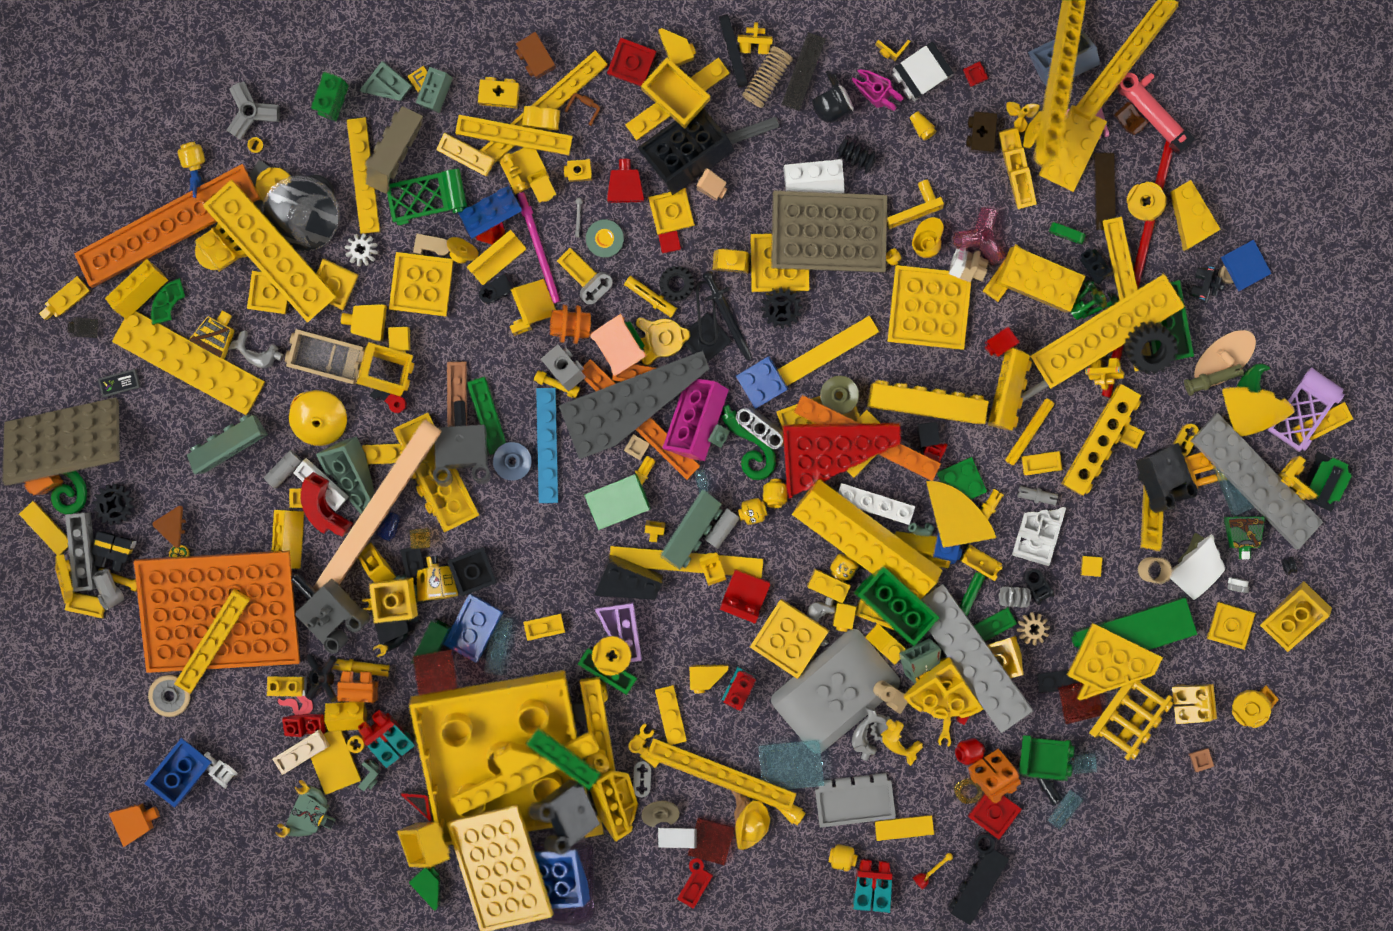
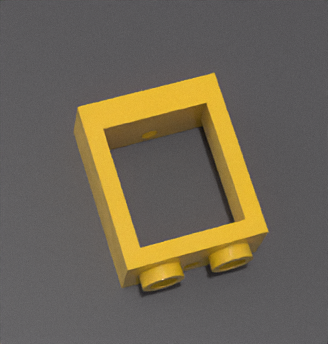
M368 342L364 350L356 384L401 397L404 390L407 391L409 388L410 380L407 378L408 374H412L414 363H412L413 355ZM373 357L403 365L399 385L368 376Z

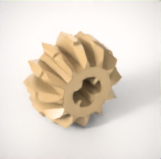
M1031 612L1030 619L1023 615L1025 622L1018 621V624L1023 627L1016 630L1017 632H1023L1019 638L1024 639L1026 637V644H1029L1032 640V644L1036 645L1037 639L1043 643L1044 640L1041 636H1049L1044 630H1049L1050 626H1043L1047 623V619L1041 620V614H1037L1035 617L1034 613ZM1031 625H1037L1035 629L1037 631L1036 633L1029 632L1031 630Z

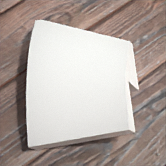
M1061 507L1057 510L1024 513L1012 555L1049 566L1066 508ZM1021 537L1027 539V540H1024V541L1020 542Z
M1212 534L1199 542L1196 549L1185 555L1182 562L1172 568L1170 579L1193 600L1203 594L1225 571L1224 563L1220 559V552L1216 548Z

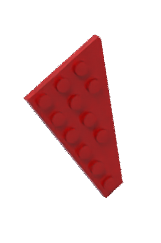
M900 423L784 425L787 498H792L794 495L810 489L818 479L824 482L840 472L847 471L850 467H855L869 458L901 443Z

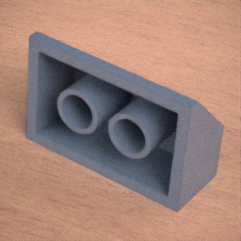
M1082 29L1073 78L1100 65L1097 48ZM1055 39L1028 52L1041 81L1046 87Z

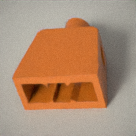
M141 803L114 810L109 813V816L123 847L154 828L151 820L160 817V814L156 807L146 810L144 804Z

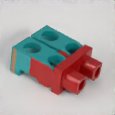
M737 666L730 681L732 685H728L721 699L723 703L741 711L756 681L755 675Z
M378 710L372 716L376 723L370 726L365 721L358 726V730L362 736L363 743L368 746L387 768L400 758L399 754L403 756L415 746L413 737L389 713L385 714Z
M861 859L859 869L856 871L852 908L854 910L871 911L872 909L875 912L890 913L892 873L890 872L889 861H879L877 871L871 870L872 860ZM872 891H873V901H872V908H871Z

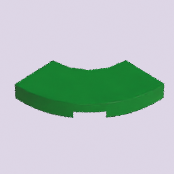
M180 278L166 284L156 295L151 308L152 325L172 320L171 311L177 301L185 298Z

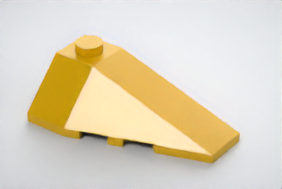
M1016 636L987 644L1010 678L1023 675L1022 654Z

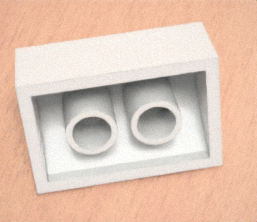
M842 159L784 165L786 191L844 193Z

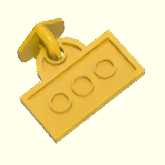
M1075 105L1071 106L1066 116L1059 156L1047 166H1043L1038 175L1074 192L1107 123L1106 120L1094 116L1091 121L1074 113ZM1042 111L1038 112L1025 130L1023 147L1031 148L1035 140L1038 139Z

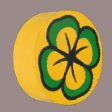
M180 545L179 548L173 546L169 551V557H185L190 555L188 548L184 545Z

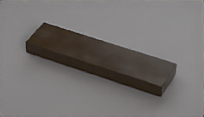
M1114 153L1094 154L1096 230H1104L1102 221L1116 218Z

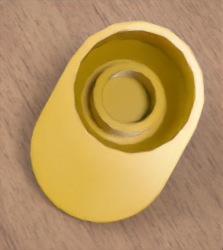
M935 217L927 218L918 225L912 240L913 250L918 256L931 258L941 250V236L944 225L940 219Z

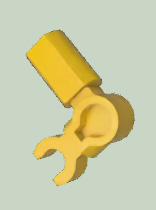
M644 723L640 727L639 735L636 734L630 740L629 750L633 753L641 754L640 757L655 768L659 762L647 758L649 747H644L647 742L646 738H650L654 734V729L650 733H645L644 728L647 724Z

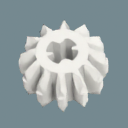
M364 233L361 235V239L355 234V241L350 238L348 239L352 245H346L345 249L351 251L345 255L351 257V263L357 260V266H361L363 260L367 266L369 265L368 258L371 261L375 260L371 254H378V251L372 250V248L377 247V243H371L373 238L370 236L366 239V234ZM360 245L366 248V251L363 250L364 254L357 252Z

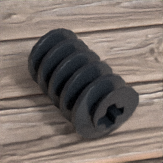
M847 135L836 153L839 152L838 158L841 159L845 155L846 163L852 160V167L858 163V170L860 171L865 167L864 174L867 175L877 160L875 158V151L868 154L869 147L861 150L862 143L855 146L856 140L853 139L851 142H848L849 135Z

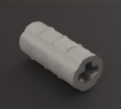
M290 450L269 470L268 474L264 477L265 481L274 489H277L297 469L302 459Z
M727 508L705 540L718 549L733 527L736 526L740 517Z

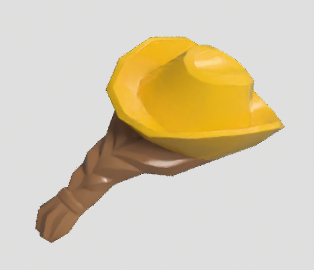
M732 791L737 805L734 812L737 847L740 850L752 847L765 836L769 829L770 817L767 807L761 801L751 802L747 799V796Z

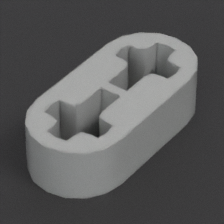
M605 272L597 273L580 290V298L586 304H594L610 289L612 278ZM601 278L605 279V285L599 281ZM588 291L592 294V298L587 297L586 293Z
M644 760L638 761L634 767L633 789L635 795L641 798L646 797L651 789V765ZM641 764L648 768V771L644 773V777H641V772L637 770V768L641 767ZM640 780H644V787H647V790H644L642 794L640 790L636 789V787L640 786Z

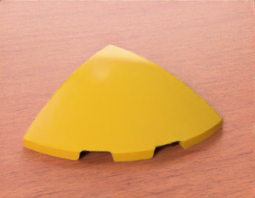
M1245 387L1223 389V396L1233 429L1241 437L1268 429L1295 413L1289 401L1285 398L1282 400L1275 398V394L1266 390H1261L1258 393L1249 392L1248 388Z
M950 657L926 673L904 695L905 700L916 710L927 712L939 719H947L954 716L964 718L984 710Z

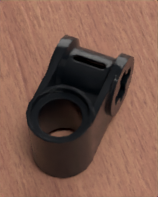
M505 273L483 286L479 291V297L482 302L491 304L500 298L508 296V293L511 292V289L515 288V285L509 274ZM485 290L493 292L491 294V299H488L487 297L483 298V296L485 295Z
M1028 568L1024 571L1023 579L1037 605H1040L1043 600L1055 596L1050 585L1039 570ZM1036 572L1037 579L1033 582H1030V573Z

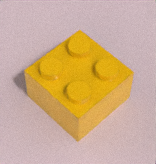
M413 577L377 581L369 584L374 623L413 619L418 616Z

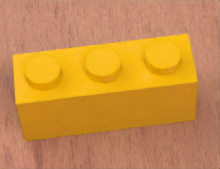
M146 259L105 299L114 311L127 320L168 279L158 267Z

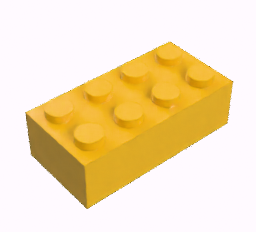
M1014 246L1009 249L996 284L1066 313L1071 312L1085 276Z

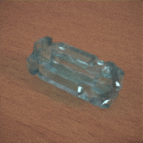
M704 470L695 471L699 493L702 489L706 492L709 490L706 487L708 485L706 475L704 476Z

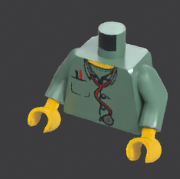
M300 780L299 783L303 787H295L300 795L288 818L287 827L281 823L277 826L283 828L280 833L275 832V834L279 837H285L286 835L295 837L308 836L316 833L321 825L331 830L336 819L326 815L330 806L327 805V799L320 789L307 785L305 781Z

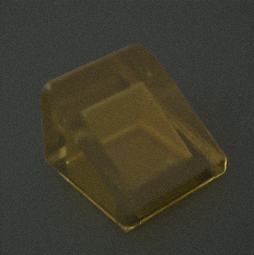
M429 528L410 530L411 549L431 547V531Z

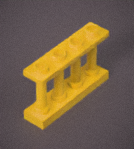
M1141 680L1124 685L1117 692L1089 734L1096 739L1099 736H1104L1127 753L1125 756L1126 760L1130 761L1131 758L1134 760L1140 752L1139 746L1142 743L1146 744L1151 737L1149 733L1153 727L1157 728L1161 723L1162 718L1160 716L1164 711L1168 712L1174 704L1171 702L1173 697L1168 695L1166 699L1162 698L1143 685ZM1132 689H1137L1161 706L1155 715L1130 699L1128 694ZM1121 704L1128 706L1149 721L1144 731L1119 715L1117 710ZM1110 720L1112 722L1116 721L1139 737L1132 747L1108 731L1106 725Z

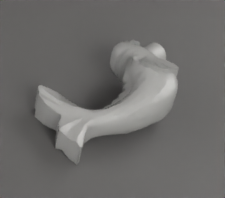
M245 330L240 332L238 340L232 341L228 348L229 350L238 349L247 361L263 369L272 367L274 359L281 361L284 354L278 352L279 348L274 344L263 353L247 350L245 342L248 333Z
M826 597L825 603L817 601L811 604L808 608L807 616L818 622L819 618L826 613H835L836 607L832 606L834 599ZM824 639L820 646H825L829 643Z
M868 706L866 707L868 716L857 726L852 736L854 750L862 752L861 759L866 761L870 755H875L877 752L876 747L869 744L866 737L869 724L872 722L886 724L887 722L886 716L877 714L875 708Z

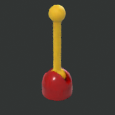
M947 853L945 858L927 874L918 873L912 879L923 890L929 884V876L944 863L951 861L953 855Z

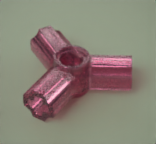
M982 207L975 229L955 232L953 237V243L957 249L979 247L991 265L996 264L1005 257V253L994 239L993 228L998 214L996 210Z

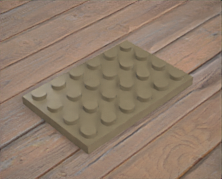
M773 191L771 269L886 272L887 195Z
M117 398L4 422L3 483L5 486L120 461L119 402Z

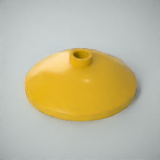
M313 390L303 393L293 402L289 412V423L292 431L300 440L310 445L323 446L331 444L341 437L347 425V413L344 405L336 396L326 391ZM317 420L320 422V424L315 425L313 421Z

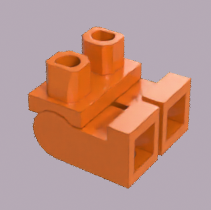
M342 671L341 681L338 682L337 686L338 701L369 703L378 701L379 681H373L372 672L361 671L359 681L353 680L354 671Z
M999 749L985 756V761L981 759L968 767L971 780L981 787L982 791L993 803L999 802L1004 794L1015 792L1017 786L1021 784L1016 769ZM994 757H998V760L991 762ZM978 767H982V770L976 772Z

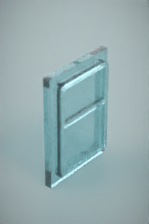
M819 740L758 746L761 779L784 789L824 786L823 762Z

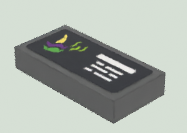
M136 369L98 379L102 397L104 398L141 388Z

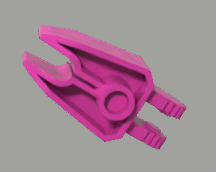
M858 70L859 75L867 81L861 82L852 78L857 89L876 108L883 107L884 105L890 110L895 111L897 107L888 101L889 97L892 96L900 102L904 97L893 90L891 81L871 71Z

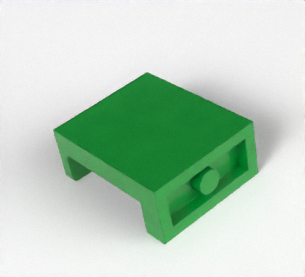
M324 72L311 108L318 111L317 114L319 116L337 121L349 85L343 78Z
M1023 735L1019 774L1022 777L1068 781V776H1072L1070 757H1074V746H1072L1070 740L1036 739Z

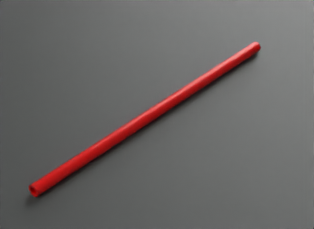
M1167 140L1165 141L1155 184L1160 186L1162 190L1164 189L1173 153ZM1155 220L1145 221L1133 268L1137 290ZM1124 344L1112 351L1111 358L1121 359ZM1108 384V389L1103 390L1101 396L1111 398L1114 384Z

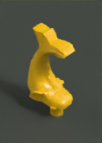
M889 719L886 722L887 730L881 734L882 741L892 752L906 756L907 763L911 766L917 758L916 753L923 748V744L916 741L908 749H905L899 741V738H901L900 733L904 727L903 723L898 720L894 722L892 719Z

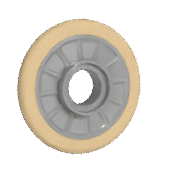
M161 676L152 683L149 689V703L152 709L159 715L165 717L177 716L187 708L190 702V693L174 684L178 678L177 676ZM166 691L174 693L172 701L165 699L164 694Z

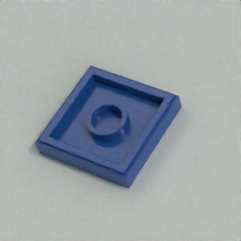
M1254 240L1221 257L1238 291L1272 274Z

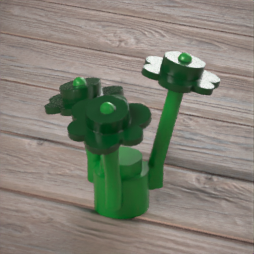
M1089 280L1083 281L1086 288L1076 298L1071 314L1076 320L1084 319L1095 312L1119 302V299H1116L1115 296L1111 297L1108 292L1111 301L1107 303L1105 295L1096 289L1094 282ZM1091 290L1093 300L1088 304L1084 301L1080 302L1086 293ZM1092 305H1098V307L1089 310V307H1091Z

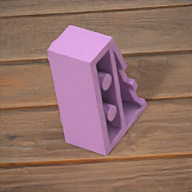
M634 602L596 607L595 611L608 636L619 637L629 645L631 651L630 662L641 661L642 656Z

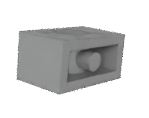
M557 344L541 360L569 392L586 376L582 373L584 369L577 360L575 362L572 361L571 357L573 355L566 347L562 349ZM565 364H568L565 369H562Z

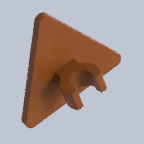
M177 506L152 524L175 548L180 547L181 534L185 533V530H181L182 523H186V520L182 519V506Z

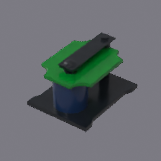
M1317 451L1315 462L1304 482V485L1317 494V497L1307 501L1332 512L1334 502L1340 501L1352 476L1350 473L1353 468L1340 460Z

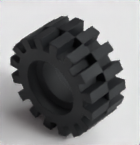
M672 266L661 274L659 286L662 294L669 300L682 301L692 293L694 280L686 268ZM679 276L683 279L684 287L680 291H674L669 287V281L672 277Z

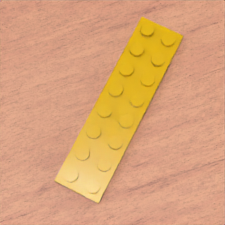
M230 180L203 205L306 322L314 318L337 297L233 180Z
M1165 274L1030 357L1051 389L1125 344L1126 338H1130L1128 333L1130 331L1133 333L1135 331L1133 328L1136 325L1139 328L1141 326L1140 323L1143 322L1148 325V321H1153L1154 324L1156 322L1159 323L1185 306Z
M137 311L129 316L127 320L124 318L112 340L113 343L244 415L249 413L265 384V381L225 359L215 356L163 325H152L150 318Z

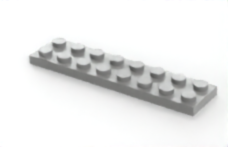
M1218 413L1214 414L1190 440L1295 549H1300L1323 523Z
M942 584L922 598L921 601L940 617L929 629V632L946 656L951 658L972 693L999 731L1003 733L1034 710L946 586Z

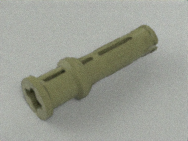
M1237 364L1209 375L1200 374L1197 378L1185 379L1184 386L1186 392L1191 396L1194 392L1209 390L1212 385L1243 376L1244 371L1243 369L1240 370L1242 366Z

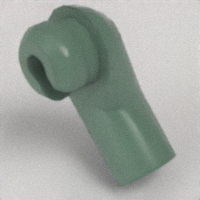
M915 523L908 525V530L918 536L929 537L935 529L929 523H926L924 528Z

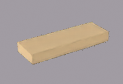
M318 730L274 757L273 761L280 773L284 775L330 745L322 731Z

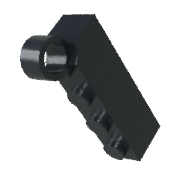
M980 833L975 837L974 845L979 851L977 855L979 859L976 865L972 864L970 866L967 880H963L958 887L960 892L956 898L952 897L948 904L950 914L969 925L972 924L1009 861L1006 855L994 849V840L987 833ZM982 838L990 839V845L986 849H981L978 846L979 840Z

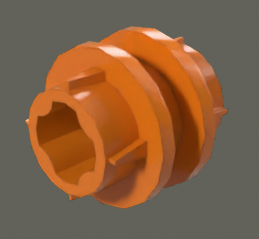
M563 304L562 310H552L550 335L558 336L560 343H564L565 336L573 337V344H578L579 338H589L591 314L581 312V306H576L575 312H568L567 305Z

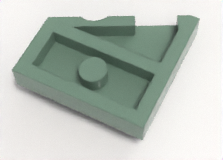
M381 61L360 91L402 101L413 85L384 61Z

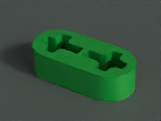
M1052 222L1049 233L1081 245L1086 237L1082 232Z

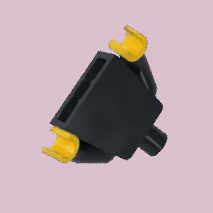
M363 599L362 601H364V602H365V601H368V602H369V606H368L367 608H363V609H364V610H371L372 616H373V620H374L373 608H372V600H371V599ZM419 616L413 619L374 623L380 645L373 647V650L376 648L381 650V653L376 657L383 656L386 652L398 648L407 639L408 632L411 631L409 624L418 622Z

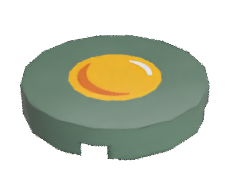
M608 219L598 220L587 230L586 244L595 256L610 258L616 255L623 246V232L620 226Z

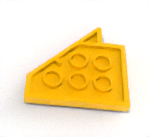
M1092 623L1067 676L1084 683L1077 696V699L1083 700L1155 675L1163 657Z

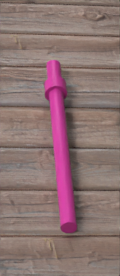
M519 193L517 196L522 208L521 214L522 217H525L553 304L560 302L532 217V208L528 205L525 193Z

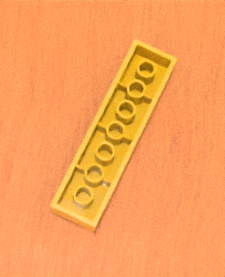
M820 479L815 482L799 501L792 513L794 517L873 574L884 566L920 600L937 583L942 573V569Z

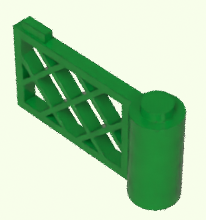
M451 169L433 175L389 184L390 188L387 196L393 223L397 222V226L409 224L410 219L447 211H453V214L463 212L464 208H467L460 169ZM438 178L439 186L434 192L427 185L430 180ZM414 183L422 186L417 196L408 191ZM399 187L404 190L398 200L392 196L391 188ZM425 189L433 193L428 203L420 199ZM406 193L415 197L410 207L401 202ZM436 196L442 199L444 208L435 209L431 206ZM418 200L426 205L421 213L412 210ZM401 204L408 210L404 216L397 218L395 210Z

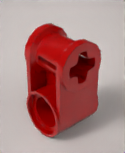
M940 443L939 445L927 446L923 449L922 455L939 463L945 453L947 444Z

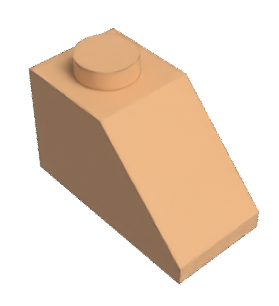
M706 168L697 184V190L717 201L719 197L722 199L727 191V188H725L726 182Z

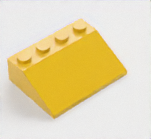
M1012 348L1004 354L988 426L1012 431L1013 427L1016 428L1019 417L1016 416L1017 409H1021L1023 398L1020 396L1022 390H1025L1027 385L1025 375L1026 371H1030L1032 361L1029 360L1030 355L1018 349Z

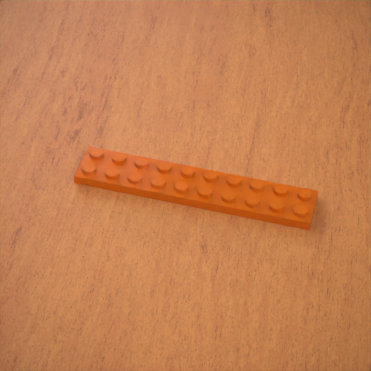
M241 164L198 187L196 198H193L192 190L74 253L89 287L94 288L216 223L217 221L203 205L230 180H233L253 203L259 200L258 192L245 166Z

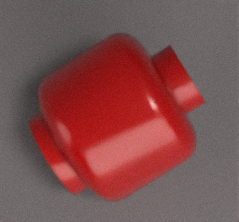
M975 738L959 742L955 749L957 760L966 766L983 759L985 753L984 745Z

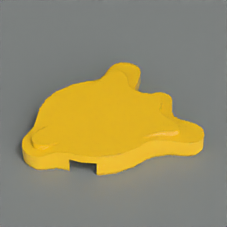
M640 317L636 321V326L645 332V337L641 338L645 345L643 348L644 352L647 355L642 359L645 365H651L657 358L675 355L690 338V331L688 329L682 328L677 322L670 319L648 321Z

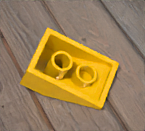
M1302 582L1260 626L1288 652L1330 616L1332 607L1309 585Z

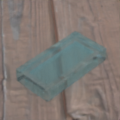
M1069 790L1047 821L1061 830L1083 799Z

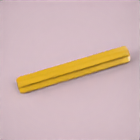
M1048 398L1043 401L1006 457L1005 461L1007 463L1015 465L1053 408V401Z

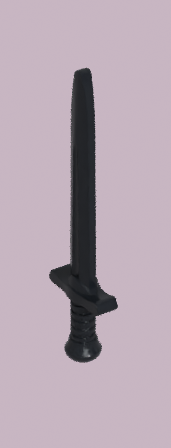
M707 271L703 274V278L708 282L713 294L706 297L705 301H710L712 298L715 300L739 350L745 359L749 361L751 360L749 349L723 295L724 292L729 291V287L719 290L713 278V272Z

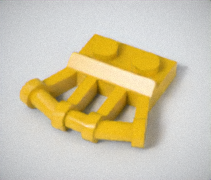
M217 224L216 227L211 228L210 231L196 239L195 244L220 272L239 258L247 257L243 250H235L239 246L235 241L230 244L227 241L230 236L227 232L221 234L222 227Z

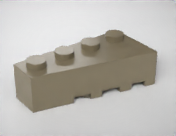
M403 106L399 112L396 111L394 113L391 126H387L384 130L383 140L377 142L373 157L369 156L366 161V185L387 194L390 188V178L395 179L400 164L399 161L403 163L408 152L407 146H412L422 126V115Z

